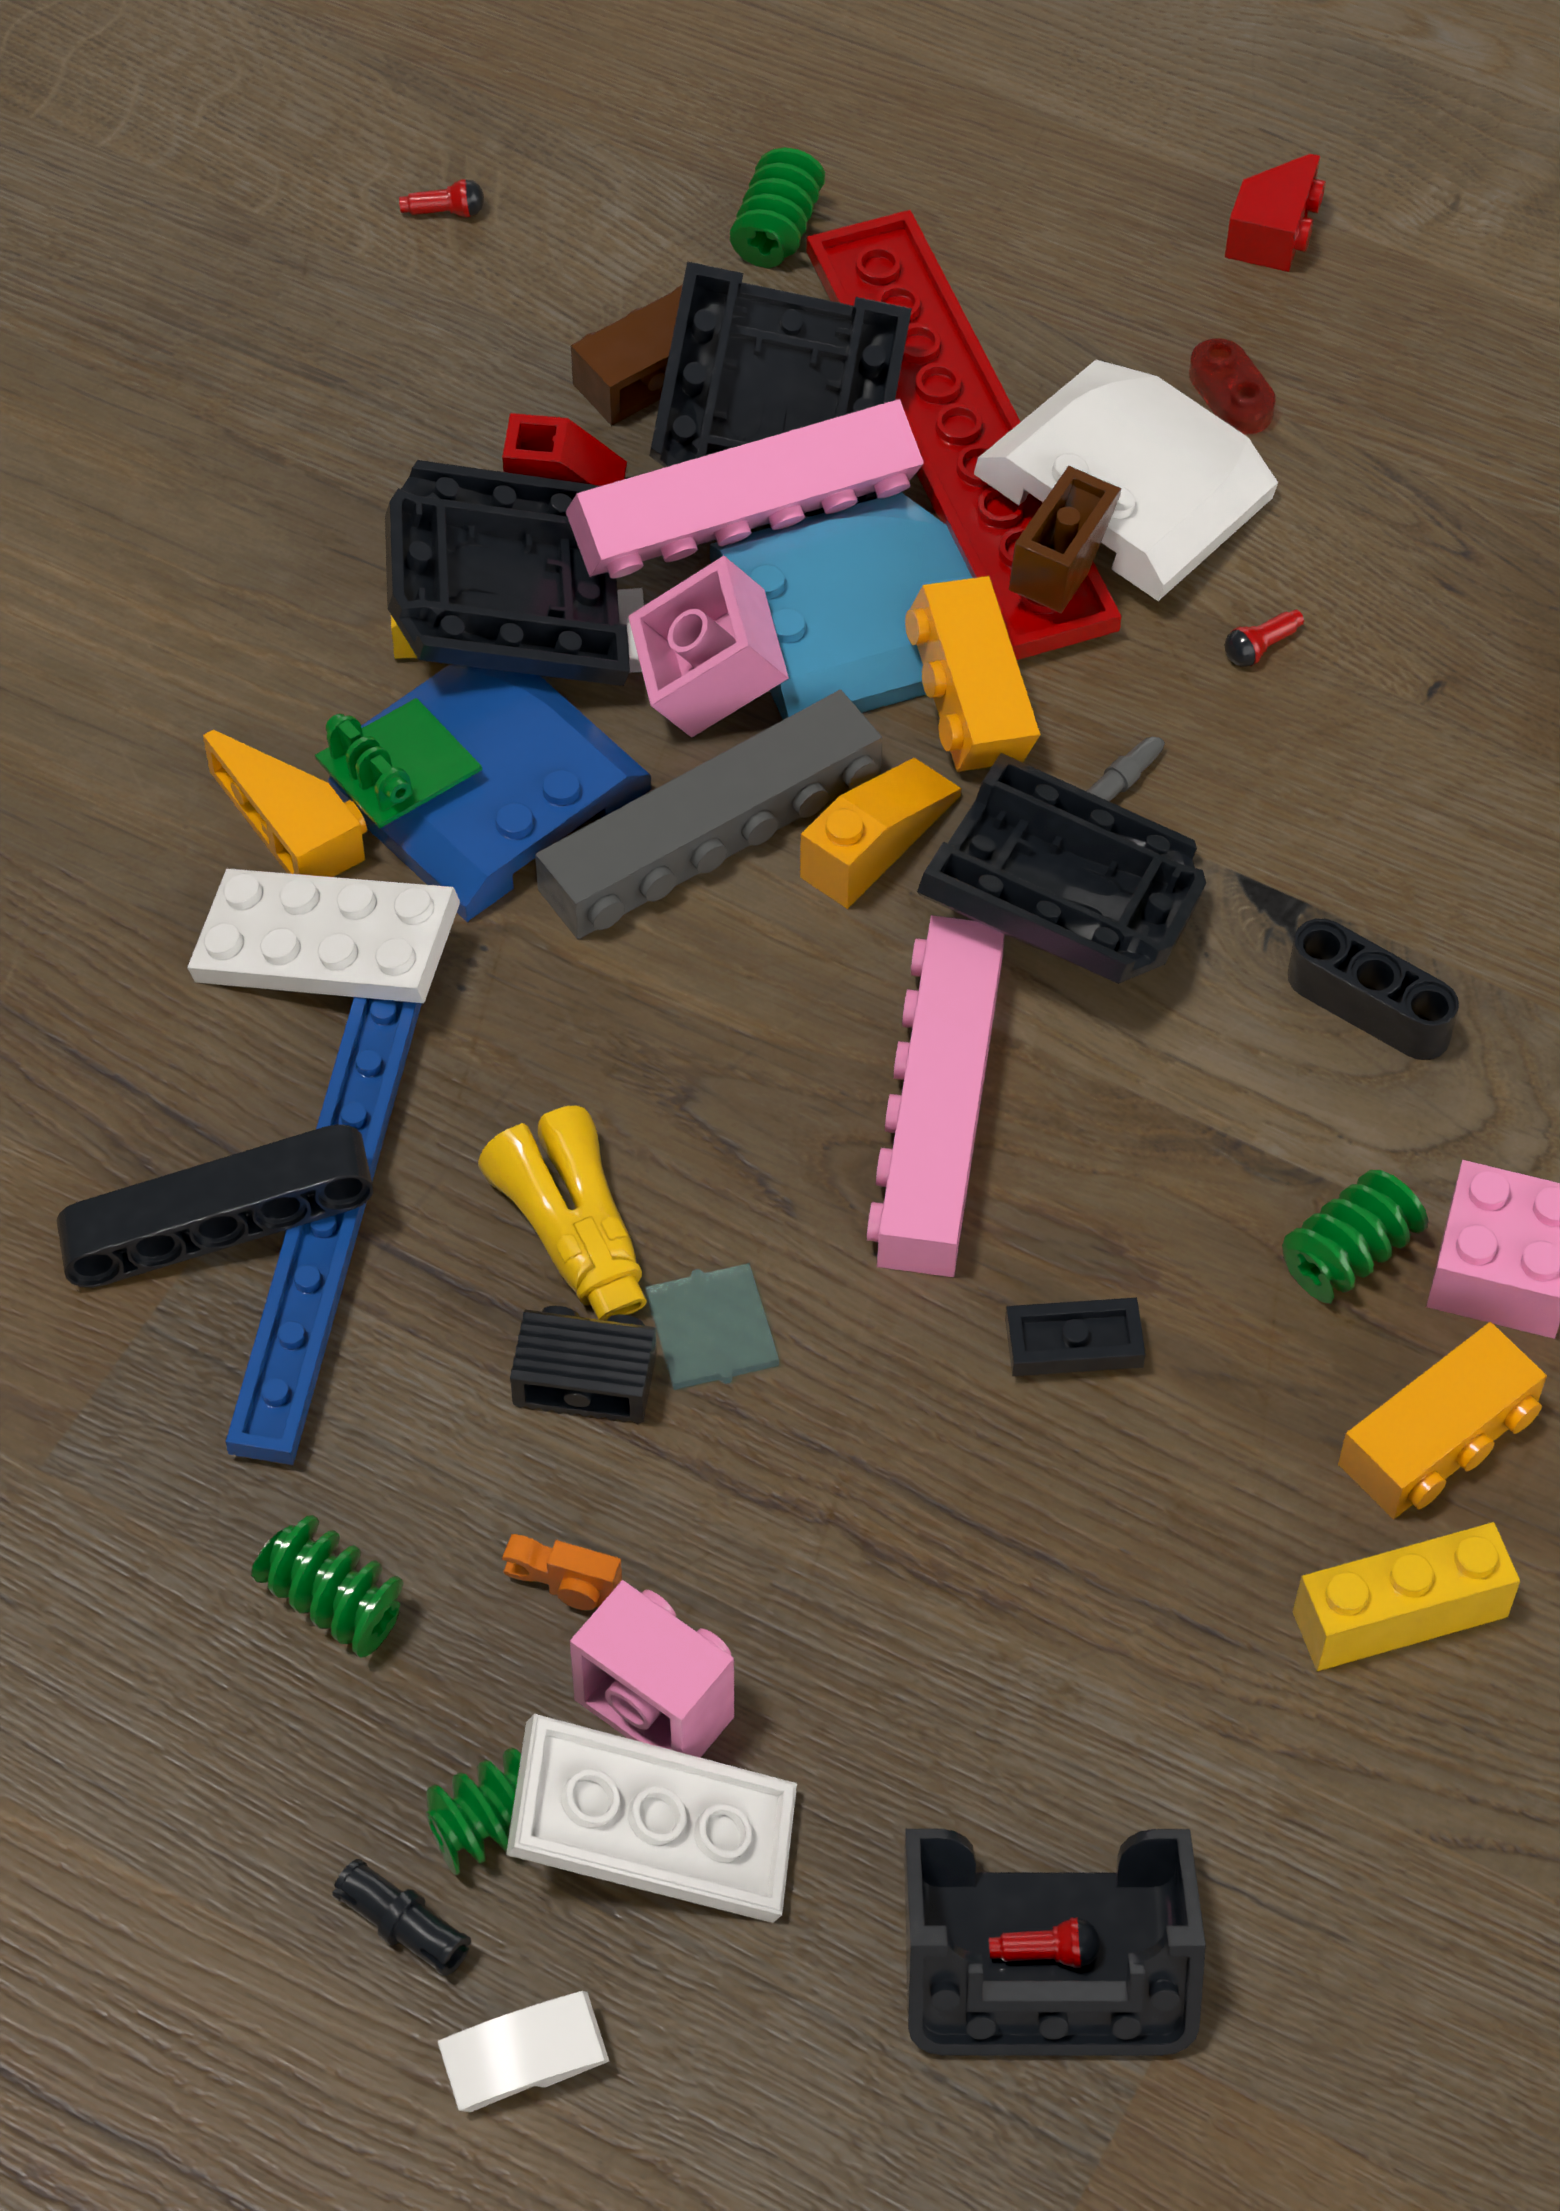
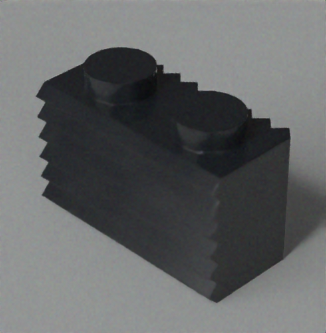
M548 1306L542 1312L524 1310L510 1375L513 1405L518 1408L527 1406L532 1410L540 1408L545 1412L553 1410L558 1414L565 1411L570 1415L579 1413L584 1417L592 1415L597 1419L605 1417L610 1421L619 1419L622 1422L631 1420L635 1424L643 1423L657 1354L656 1327L645 1326L638 1318L623 1314L612 1315L607 1321L580 1317L576 1311L564 1306Z

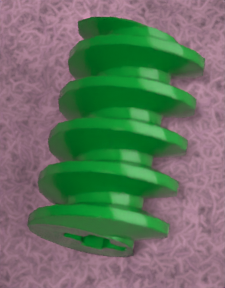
M783 147L772 149L761 156L755 167V173L749 182V188L743 197V203L736 214V220L730 229V243L735 252L745 261L758 267L771 269L779 266L785 257L795 254L800 247L801 237L805 233L807 222L813 214V206L818 201L819 191L825 183V171L821 163L812 155L799 149Z
M1369 1170L1358 1178L1357 1184H1351L1341 1191L1338 1199H1332L1322 1206L1320 1213L1313 1214L1303 1221L1301 1228L1294 1229L1284 1237L1282 1244L1283 1257L1290 1274L1308 1294L1321 1302L1331 1304L1334 1299L1333 1288L1344 1293L1355 1287L1354 1275L1362 1278L1370 1275L1374 1268L1373 1261L1379 1263L1387 1261L1392 1256L1391 1246L1397 1248L1406 1246L1410 1242V1232L1417 1234L1423 1232L1428 1228L1429 1219L1419 1198L1405 1183L1385 1171Z
M314 1515L306 1516L296 1526L289 1525L278 1531L266 1543L252 1565L251 1576L257 1583L268 1582V1589L277 1598L289 1597V1604L296 1612L306 1614L310 1612V1619L314 1625L320 1629L331 1628V1635L340 1644L353 1643V1651L359 1658L367 1657L375 1652L387 1638L398 1619L400 1603L397 1599L404 1584L403 1580L398 1576H393L381 1587H378L376 1583L380 1577L382 1566L376 1560L369 1562L359 1572L356 1571L355 1568L359 1562L361 1551L355 1545L349 1546L338 1556H335L334 1553L340 1541V1535L335 1530L327 1531L317 1541L313 1540L320 1523Z
M511 1747L503 1753L504 1774L491 1761L484 1760L477 1766L479 1786L462 1772L454 1775L452 1778L453 1799L438 1785H433L426 1791L428 1808L426 1817L437 1846L454 1875L460 1873L458 1851L465 1849L479 1864L486 1861L484 1839L489 1836L504 1851L507 1850L510 1833L509 1826H511L521 1753L515 1748Z

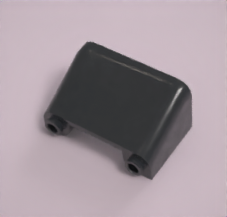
M905 1829L908 2030L911 2040L918 2048L937 2055L1162 2056L1178 2053L1188 2048L1195 2041L1200 2029L1206 1944L1190 1829H1151L1140 1831L1128 1837L1120 1846L1117 1856L1116 1873L976 1872L974 1847L965 1836L956 1831L946 1829ZM1070 1918H1078L1090 1922L1095 1927L1100 1939L1097 1957L1091 1964L1081 1968L1066 1966L1061 1962H1055V1959L1005 1962L1002 1959H990L989 1937H1000L1003 1933L1053 1930V1926H1058Z

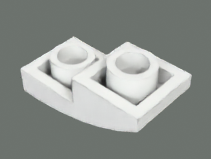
M585 1991L539 2003L438 2040L458 2110L469 2113L533 2086L546 2088L609 2062L588 1993Z

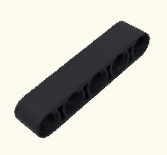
M336 1124L325 1126L69 1205L59 1213L56 1220L65 1277L71 1284L79 1287L93 1288L104 1286L360 1207L373 1194V1185L362 1134L357 1128L349 1125Z

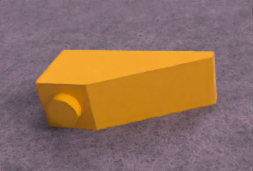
M214 729L203 735L209 772L286 873L335 877L365 861L362 834L367 832V826L363 815L353 801L343 802L328 782Z
M914 757L840 795L801 833L800 878L848 909L961 796L962 788Z

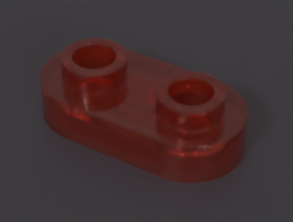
M1214 338L1199 343L1191 354L1189 378L1212 412L1243 434H1255L1266 429L1273 419L1276 401L1275 393L1245 351L1238 344L1227 339Z

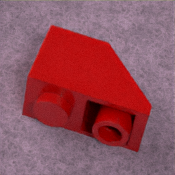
M1307 154L1243 179L1230 216L1225 258L1286 272L1290 271L1296 250L1306 252L1309 244L1313 219L1307 218L1308 213L1318 214L1322 204L1326 181L1317 179L1320 162L1319 155Z
M510 413L502 455L503 472L599 486L626 479L627 461L569 418Z

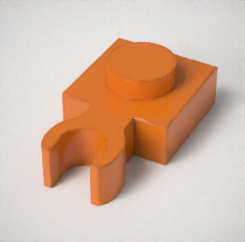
M511 1534L502 1560L507 1561L504 1574L522 1581H537L548 1584L550 1594L557 1596L566 1605L579 1610L588 1611L593 1610L595 1607L599 1608L622 1581L621 1558L558 1540L555 1541L553 1548L532 1538Z

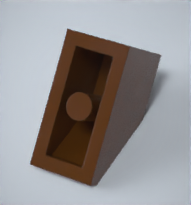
M1068 465L1015 543L1009 590L1062 613L1090 570L1120 498L1122 488Z

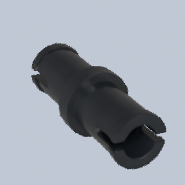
M361 1859L352 1861L337 1878L334 1884L336 1889L332 1891L333 1897L337 1901L345 1903L377 1926L378 1936L389 1945L402 1944L433 1966L442 1976L450 1975L463 1962L469 1951L467 1946L472 1941L470 1936L459 1932L425 1907L426 1901L424 1897L413 1889L403 1892L369 1868L366 1862Z

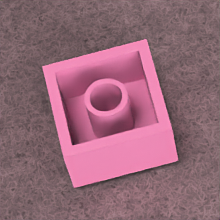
M722 556L628 616L651 707L690 737L696 736L789 679L764 588L725 556Z
M1462 1160L1426 1307L1488 1323L1491 1321L1496 1325L1555 1339L1560 1325V1183Z
M622 1580L570 1640L574 1700L628 1739L701 1758L734 1718V1658L731 1656L730 1649L711 1631L701 1628L696 1632L676 1618V1613L670 1604L653 1591L644 1590L641 1593Z

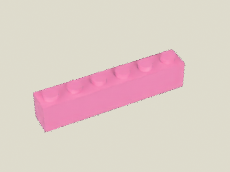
M898 399L577 493L566 510V514L589 577L608 572L610 578H619L638 571L644 566L642 561L663 556L665 562L677 561L695 553L698 550L697 545L717 540L719 546H726L750 536V529L769 523L772 530L787 528L802 521L805 518L804 513L823 508L825 514L837 513L855 505L858 502L857 497L876 492L877 497L880 499L896 495L910 487L909 481L922 467L924 462L901 401Z
M931 915L927 940L915 939L911 975L919 976L921 979L919 991L907 989L902 1027L912 1028L910 1043L898 1041L894 1066V1079L904 1080L902 1095H889L885 1132L895 1133L893 1149H880L876 1175V1186L886 1187L884 1203H871L867 1229V1241L878 1242L877 1267L946 1277H954L1005 936V934L977 921Z

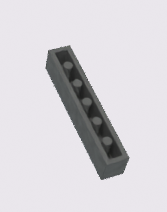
M840 689L536 853L538 891L577 939L595 930L607 929L629 911L648 901L653 902L662 899L680 883L699 873L713 871L731 855L750 845L755 846L764 843L777 830L801 817L808 818L815 815L826 803L881 774L882 736Z

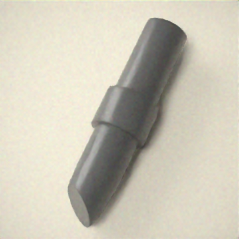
M1148 737L1141 741L1125 756H1120L1106 768L1104 775L1087 792L1109 802L1120 792H1125L1140 778L1141 773L1161 753L1165 745L1164 740L1159 737Z

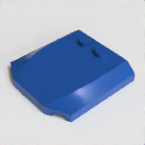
M455 664L449 665L361 725L363 728L417 698L482 766V771L380 829L356 804L363 815L367 829L427 885L454 887L460 900L457 913L466 922L514 889L513 874L536 858V853L560 841L597 813L602 818L651 790V775L540 675ZM330 776L328 779L329 784L342 801H353Z

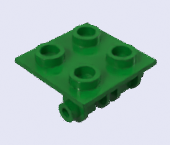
M417 698L363 728L354 716H345L344 714L332 716L327 721L325 727L329 747L315 754V759L379 829L482 771V766Z

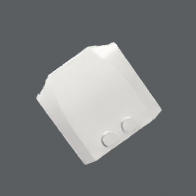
M1100 360L1093 361L978 457L974 470V475L1018 505L1026 500L1029 493L1044 502L1068 465L1122 488L1120 498L1101 543L1117 553L1112 570L1157 601L1165 596L1273 498L1278 485V481L1246 435L1158 376Z

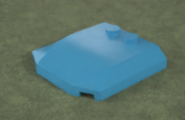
M902 492L887 498H877L855 504L837 513H822L807 517L787 528L779 530L767 528L752 532L747 538L730 545L719 546L718 542L710 544L711 563L725 556L765 590L789 679L770 690L783 720L840 689L861 713L926 695L922 683L923 663L917 645L910 643L906 633V613L911 608L922 585L973 578L947 525Z

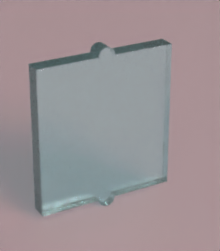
M750 1263L703 1273L702 1270L696 1269L692 1271L691 1277L645 1287L646 1297L673 1390L715 1380L728 1384L732 1382L733 1376L779 1366V1358Z

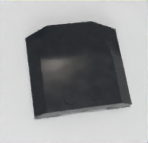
M687 261L649 456L662 466L669 467L895 401L912 308L860 297L855 298L853 305L743 283L744 273ZM876 492L857 497L858 502L856 504L876 499ZM823 508L804 513V516L811 517L825 512Z
M417 460L412 467L409 478L401 489H397L389 502L385 514L387 609L418 660L624 686L630 673L627 625L620 624L617 578H610L608 572L589 577L566 514V510L577 493L600 486Z
M1000 753L983 779L973 805L948 843H942L924 871L917 893L928 900L1031 947L1050 952L1119 984L1166 964L1199 902L1206 885L1204 871L1194 866L1193 857L1197 850L1194 839Z

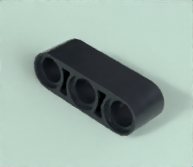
M1312 919L1306 921L1297 929L1288 967V981L1292 989L1299 995L1414 1059L1431 1060L1440 1057L1447 1050L1459 1009V1000L1454 989L1438 978L1332 920ZM1421 1018H1426V1019H1429V1020H1432V1021H1426V1020H1423V1019H1421Z

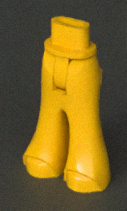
M565 1106L545 1113L538 1122L540 1145L564 1181L575 1206L573 1210L568 1209L556 1187L528 1125L521 1123L513 1126L489 1141L480 1154L478 1160L479 1169L490 1185L504 1193L522 1211L539 1235L559 1273L576 1292L579 1301L583 1305H591L597 1318L606 1321L612 1315H629L643 1308L647 1300L638 1284L642 1277V1270L636 1261L631 1238L608 1188L601 1163L598 1135L589 1112L580 1106Z

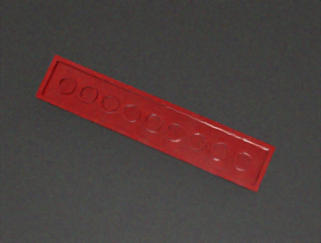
M911 209L807 236V254L830 301L853 305L855 298L860 297L912 308L895 400L900 399L924 462L916 474L939 520L947 525L972 577H990L1016 660L1120 631L1122 616L1094 562L1087 576L1062 613L1009 590L1015 543L1043 502L1029 493L1026 500L1018 505L974 475L978 457L1021 421Z

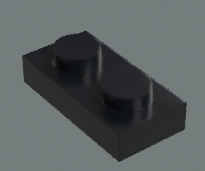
M1137 1297L1006 1306L1005 1323L1012 1376L1144 1367L1146 1354Z

